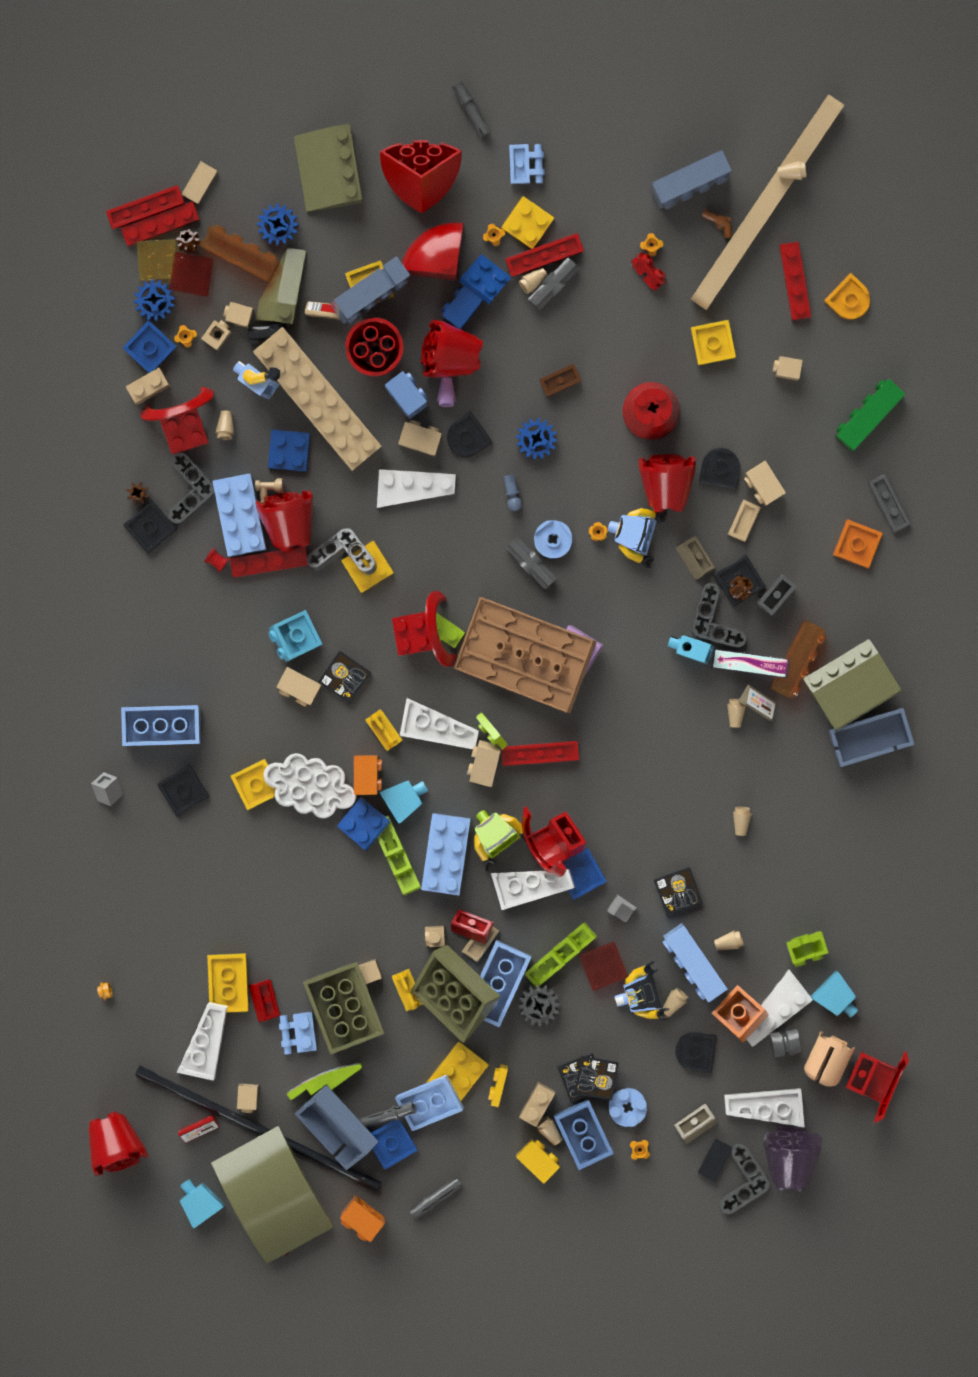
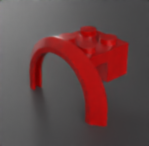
M201 387V392L198 396L171 408L155 410L151 409L150 405L147 404L141 410L140 417L145 421L160 420L171 454L207 444L208 436L197 408L208 403L214 397L213 389Z
M433 591L429 594L425 612L392 618L398 656L433 650L436 659L442 666L450 667L454 665L457 655L449 654L444 649L437 630L436 613L440 602L447 601L440 591Z
M525 806L522 813V832L530 852L545 871L557 877L564 876L567 869L562 862L583 852L587 842L567 812L550 819L548 826L532 834L530 828L532 815Z
M904 1051L897 1067L863 1052L860 1053L845 1087L880 1102L873 1121L874 1123L885 1117L892 1095L905 1067L909 1063L906 1051Z

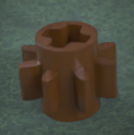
M190 229L181 231L180 237L176 238L179 250H185L187 254L196 252L198 245H201L198 233H192Z
M132 482L131 490L126 489L127 492H130V496L127 499L131 500L133 498L134 505L137 504V501L145 504L143 499L145 497L150 498L146 494L149 487L142 488V482H139L138 486ZM135 489L142 490L140 498L134 496L136 493Z
M738 575L729 583L731 586L729 592L735 599L741 598L744 601L753 593L751 590L753 587L752 582L747 577L741 578Z

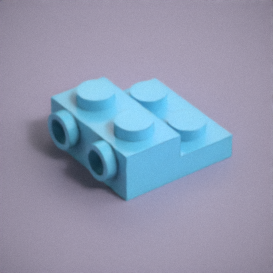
M306 610L269 628V638L272 642H276L279 648L277 649V654L285 662L322 645Z

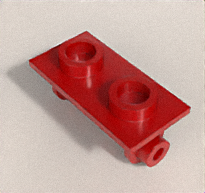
M642 252L631 261L632 267L640 276L645 272L648 274L643 280L650 289L656 291L661 287L660 285L667 282L663 271L654 266L653 259L648 254Z

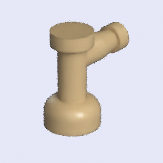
M277 478L275 482L255 481V491L260 492V503L265 501L264 497H267V490H275L276 493L283 494V478Z

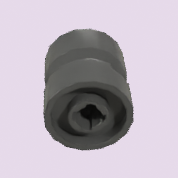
M797 1029L786 1030L785 1034H782L781 1031L770 1033L774 1058L783 1057L786 1053L790 1055L801 1054Z

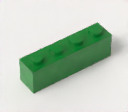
M889 378L886 381L881 380L875 386L877 391L872 396L868 394L862 401L864 405L859 410L855 408L849 415L851 419L848 423L845 424L843 422L836 429L838 433L835 437L851 452L857 448L905 395Z

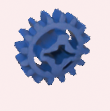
M276 203L275 208L269 205L268 211L262 210L263 216L258 215L261 222H258L257 226L262 228L258 233H264L262 239L266 240L268 238L270 245L273 241H276L277 246H279L280 241H283L286 245V239L293 240L291 234H297V231L294 229V227L299 226L298 223L294 222L297 216H291L293 210L286 211V205L280 208L278 203ZM278 212L276 216L269 217L272 213ZM286 215L290 219V225L284 221ZM279 220L283 227L275 229L272 223H277ZM265 224L270 226V234L267 233ZM286 233L284 236L278 237V234Z
M151 279V284L144 281L143 288L138 286L140 292L134 293L138 299L133 302L134 304H139L135 309L136 311L142 310L140 315L142 317L147 315V320L149 321L152 317H154L155 321H158L159 316L166 319L165 313L171 315L169 308H175L171 301L176 300V298L170 296L174 291L172 289L167 290L169 286L167 283L162 286L161 280L155 283L154 279ZM157 288L162 289L166 295H160ZM149 289L147 296L143 297L144 293ZM153 296L159 299L155 305L150 301L153 299ZM166 304L165 308L160 311V307ZM143 305H149L152 312L147 311Z
M537 418L536 422L529 419L530 424L522 423L524 429L518 428L521 435H516V439H520V442L516 445L522 446L520 453L526 451L527 458L531 454L533 455V460H536L537 455L543 459L544 453L549 456V449H555L552 443L557 442V439L553 438L557 433L556 431L551 432L553 425L546 426L547 420L540 423V418ZM533 426H539L535 431L531 432L528 430ZM545 430L549 434V441L544 438L543 433ZM539 431H541L540 440L542 441H537L536 444H534V446L532 447V435L536 436L539 433ZM523 437L529 440L528 448L524 444ZM536 447H545L542 451H534Z

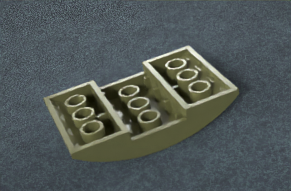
M279 1126L211 1162L236 1215L266 1264L334 1227Z

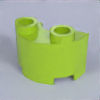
M817 931L810 935L805 934L786 942L792 964L795 967L805 965V961L810 958L813 961L824 958V954L828 953L822 931Z

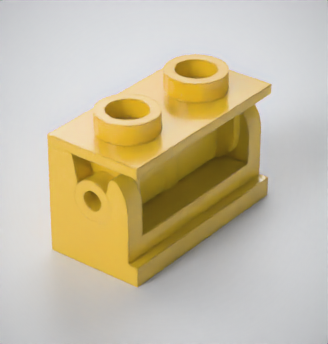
M531 1138V1142H528L516 1154V1158L544 1184L560 1168L558 1164L560 1160L553 1153L548 1154L544 1150L545 1146L538 1139L534 1141Z

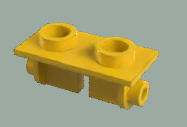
M381 709L365 719L386 751L402 741Z
M409 969L392 976L406 1011L423 1005L410 992L415 981Z

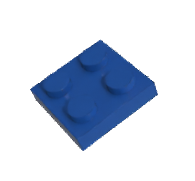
M481 254L462 275L459 282L487 304H490L510 281L511 277Z
M148 320L122 348L150 373L156 370L177 347Z
M271 430L268 468L307 472L310 433Z
M361 797L337 827L367 851L391 821Z
M588 848L562 862L566 869H570L575 888L568 890L573 900L607 882Z
M401 1120L390 1121L371 1132L378 1140V1143L372 1149L384 1170L418 1151Z

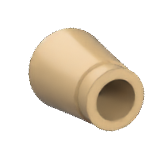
M797 161L778 167L779 179L802 180V178L807 177L805 162Z
M541 267L521 277L519 285L525 293H533L548 274Z
M221 411L215 432L218 439L231 440L232 435H234L231 411Z
M729 699L727 704L730 727H741L746 706L740 703L739 699Z
M735 807L733 812L735 835H747L752 816L750 808Z
M734 930L714 940L717 951L740 949L741 946H744L740 931L735 932Z
M679 988L670 992L663 1005V1008L670 1009L664 1011V1014L668 1017L687 1003L688 996Z
M546 1116L539 1121L537 1131L553 1145H557L562 1141L563 1138L553 1119Z

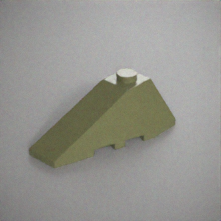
M287 247L259 300L256 320L294 326L306 250Z

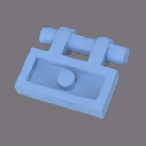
M529 144L509 145L511 184H530V176H535L537 184L543 183L545 169H543L542 161L544 158L542 144H535L534 152H529ZM529 159H535V169H529Z
M312 1012L293 1014L294 1022H288L287 1015L280 1016L279 1030L282 1031L283 1041H281V1047H284V1054H291V1046L297 1045L298 1053L317 1050ZM295 1028L296 1039H290L289 1029Z

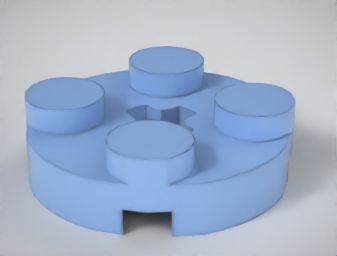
M556 520L546 521L536 530L534 536L535 547L541 555L550 559L562 557L571 547L572 533L563 522ZM550 534L558 536L557 544H550L548 542Z
M625 1088L618 1090L613 1094V1099L609 1100V1113L612 1119L621 1126H636L646 1115V1101L643 1095L636 1089ZM632 1103L631 1107L633 1110L624 1112L623 1104Z

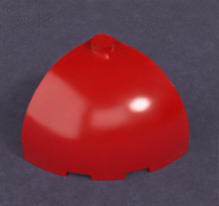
M427 140L412 141V144L407 145L398 143L380 151L381 168L389 186L403 202L421 214L438 203L447 194L457 178L462 160L461 150L441 142L440 145L429 144Z
M450 222L440 224L419 235L411 243L401 262L410 275L456 281L464 223Z

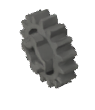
M537 984L535 989L530 985L529 992L527 990L523 991L525 997L520 996L519 998L523 1002L518 1004V1008H523L520 1011V1015H526L525 1021L531 1019V1025L538 1022V1025L541 1026L543 1021L548 1025L549 1018L555 1020L554 1013H559V1010L555 1008L560 1006V1002L555 1001L558 999V995H552L554 989L552 988L548 991L547 985L540 988V984ZM539 993H543V994H545V995H547V996H546V997L541 996V995H539ZM531 996L532 1002L526 1006V1002ZM536 1000H537L540 1004L543 1003L542 1009L539 1008V1006H536ZM552 1004L551 1011L547 1013V1007ZM533 1013L538 1014L540 1017H536V1016H534V1015H532V1014H533Z

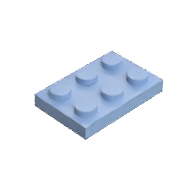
M447 1075L395 1097L399 1106L411 1101L415 1104L417 1112L405 1116L412 1131L461 1112L464 1109Z

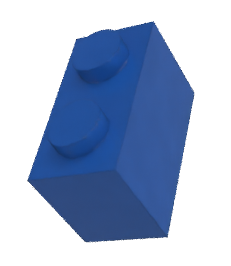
M466 286L463 288L459 287L453 294L455 299L452 303L447 302L441 310L443 312L442 318L461 330L483 302L480 297Z

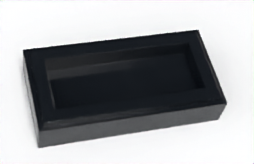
M715 1138L698 1173L715 1182L733 1147Z

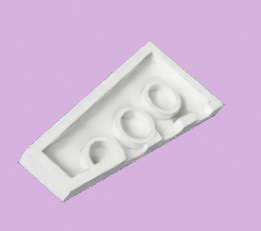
M379 469L377 508L455 494L456 474Z
M406 699L400 736L473 749L476 746L478 730L411 699Z
M567 869L562 877H557L547 871L491 873L502 910L575 888L570 869Z
M789 969L761 1005L769 1015L747 1038L752 1047L813 1000Z
M212 1002L207 1004L177 1073L215 1080L228 1006Z
M801 1088L724 1095L726 1115L804 1127Z

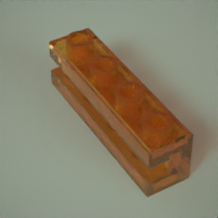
M217 224L215 227L209 226L207 235L200 243L202 249L269 283L279 264L276 255L269 251L266 254L259 251V246L251 242L249 245L242 242V237L234 233L232 236L225 233L226 229Z
M803 620L784 658L787 660L785 677L775 676L769 689L789 699L798 695L801 688L798 685L801 679L808 675L809 669L807 667L810 662H814L818 654L815 650L818 644L822 645L826 638L824 634L825 629L807 620Z

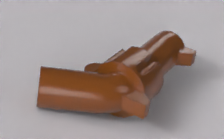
M705 208L702 217L714 222L718 230L723 228L724 238H731V217L727 218L720 214L719 216L709 212L708 208Z

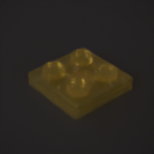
M175 239L137 242L140 281L178 279Z

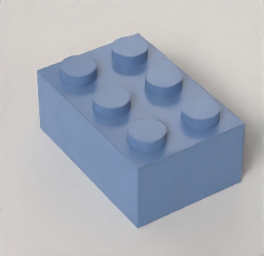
M402 371L386 383L385 387L404 414L411 420L428 407V396L422 388L417 389L415 387L417 385L416 381L410 373L405 374Z
M589 1099L554 1115L579 1170L614 1154Z

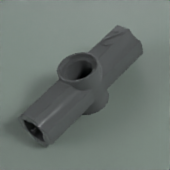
M567 258L554 272L552 271L542 281V285L528 298L530 303L540 311L553 296L556 297L564 289L566 283L579 271L578 266Z
M518 537L506 547L529 576H532L542 588L546 589L557 579L543 564L544 562L534 551H530Z

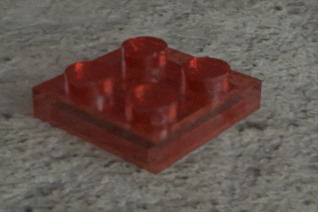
M174 252L169 290L207 297L213 258Z
M614 941L579 955L593 991L628 977Z

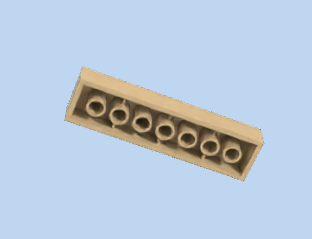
M283 327L253 351L268 371L271 367L281 370L280 378L277 382L352 471L381 447L379 442Z

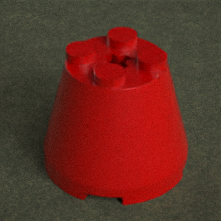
M369 318L358 322L352 327L346 338L345 350L350 364L358 372L367 376H382L391 372L399 364L403 355L404 346L401 334L392 323L385 319ZM376 346H379L380 352L372 354L373 352L371 348H376Z
M432 320L429 323V328L431 329L427 336H424L421 348L420 364L424 365L425 369L422 375L428 378L471 375L475 370L478 371L481 363L480 359H478L479 351L482 350L483 341L479 340L477 336L448 323Z
M656 382L642 383L633 388L626 396L622 408L623 420L627 428L636 436L645 440H657L668 435L677 425L680 416V405L674 392L667 386ZM650 403L654 407H659L656 409V413L648 411Z
M680 454L651 455L647 460L639 458L638 469L648 505L653 508V511L664 512L665 509L684 511V507L688 503L695 474L696 458L688 456V459H685Z
M303 490L301 491L302 494H298V492L292 493L291 491L284 492L283 494L264 497L265 501L262 503L260 501L255 502L259 517L273 546L280 548V551L290 550L295 545H299V547L310 545L314 501L312 491Z
M116 1111L108 1114L107 1118L103 1120L98 1118L89 1122L90 1158L94 1176L103 1175V1171L114 1173L140 1163L139 1158L149 1157L147 1148L125 1115L118 1114Z

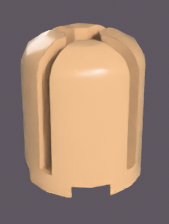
M820 1032L804 1066V1071L810 1079L816 1081L826 1065L819 1084L829 1087L836 1086L846 1069L855 1047L850 1049L846 1047L847 1042L833 1035L830 1038L822 1036L824 1032ZM833 1048H834V1051H833V1053H832V1055H831V1057H830V1059H829V1061H828V1058H829V1056H830V1054H831V1052H832V1050H833Z

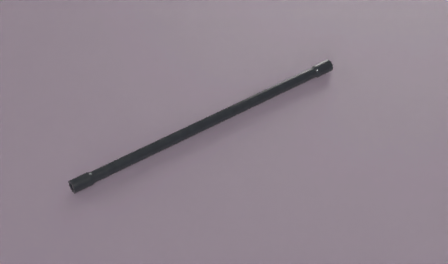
M141 1065L136 1071L135 1076L149 1083H154L259 1135L271 1130L163 1078ZM285 1137L294 1152L377 1192L381 1181L352 1168L346 1170L339 1162Z

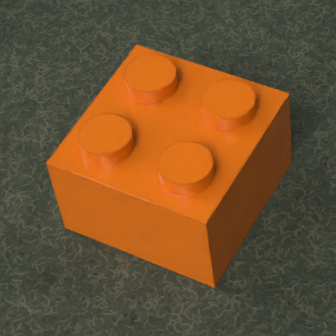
M378 755L354 756V795H377L378 791L382 790V778H378V771H382V759H378Z
M738 985L712 1012L713 1016L742 1043L769 1015L760 1004Z
M357 1195L352 1198L340 1216L343 1226L349 1230L353 1228L361 1240H368L369 1242L372 1241L383 1227L386 1219Z

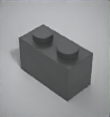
M780 574L756 604L768 615L772 616L797 586L785 575Z

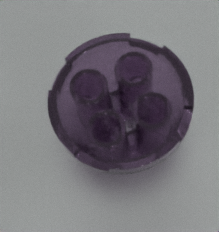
M796 1126L777 1127V1131L766 1132L764 1135V1148L771 1180L776 1185V1189L781 1191L787 1189L805 1191L810 1184L822 1149L821 1136L818 1133L813 1135L806 1132V1128Z

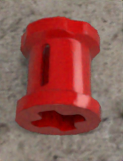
M213 548L204 562L210 563L220 573L230 559L224 558Z

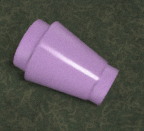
M441 378L437 397L439 406H454L456 397L452 378Z

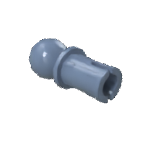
M515 474L503 476L507 492L505 496L509 495L510 497L507 506L512 511H518L522 506V501L516 494L520 493V491L517 489Z

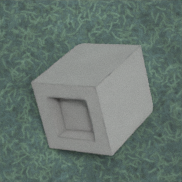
M103 772L91 783L98 802L112 806L123 795L118 777Z
M617 894L607 911L622 921L627 922L637 907Z

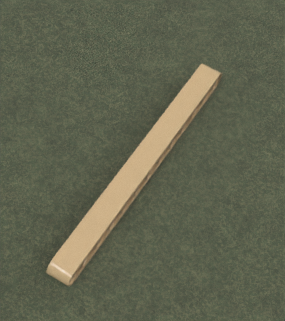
M828 94L780 167L797 161L806 163L844 107V104ZM777 170L692 296L691 300L705 310L708 309L795 179H779Z

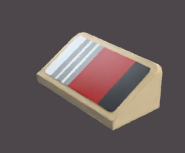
M307 302L305 308L306 316L340 320L330 306L331 304Z

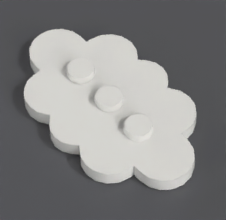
M295 753L289 755L283 764L272 763L264 770L263 777L267 785L276 788L274 796L278 804L285 807L293 805L296 811L301 814L313 812L319 818H328L334 814L336 808H350L356 801L354 789L344 784V771L335 765L326 767L325 763L319 758L307 760L305 756Z

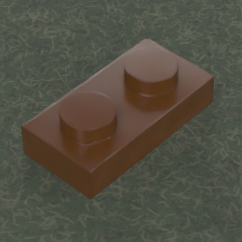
M574 363L539 379L546 397L582 381Z

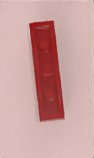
M176 185L107 210L106 214L112 230L184 205L185 203L179 186Z
M192 201L124 226L121 230L129 247L200 221Z
M578 233L508 257L505 261L511 277H515L582 253L584 250Z
M799 241L780 244L779 248L791 320L811 318Z
M306 546L292 548L287 551L279 550L230 558L232 576L235 578L308 566Z
M578 741L506 746L504 749H501L502 766L579 760Z

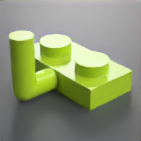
M436 613L440 641L443 640L455 648L465 632Z
M481 712L476 717L480 722L478 727L484 734L487 732L490 734L487 738L494 746L497 744L501 749H504L508 744Z

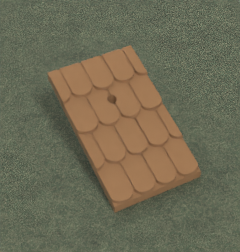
M480 597L454 669L566 713H571L597 641Z

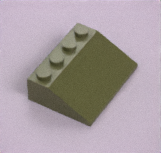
M350 124L332 126L294 136L306 212L363 203Z
M869 639L803 678L807 689L835 731L902 692L882 657Z
M448 945L433 951L410 991L463 1043L466 1042L493 1010L500 998V995Z
M357 962L303 981L330 1054L385 1034Z

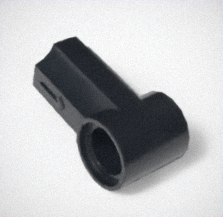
M286 324L249 327V344L264 343L280 328L283 327L286 330Z

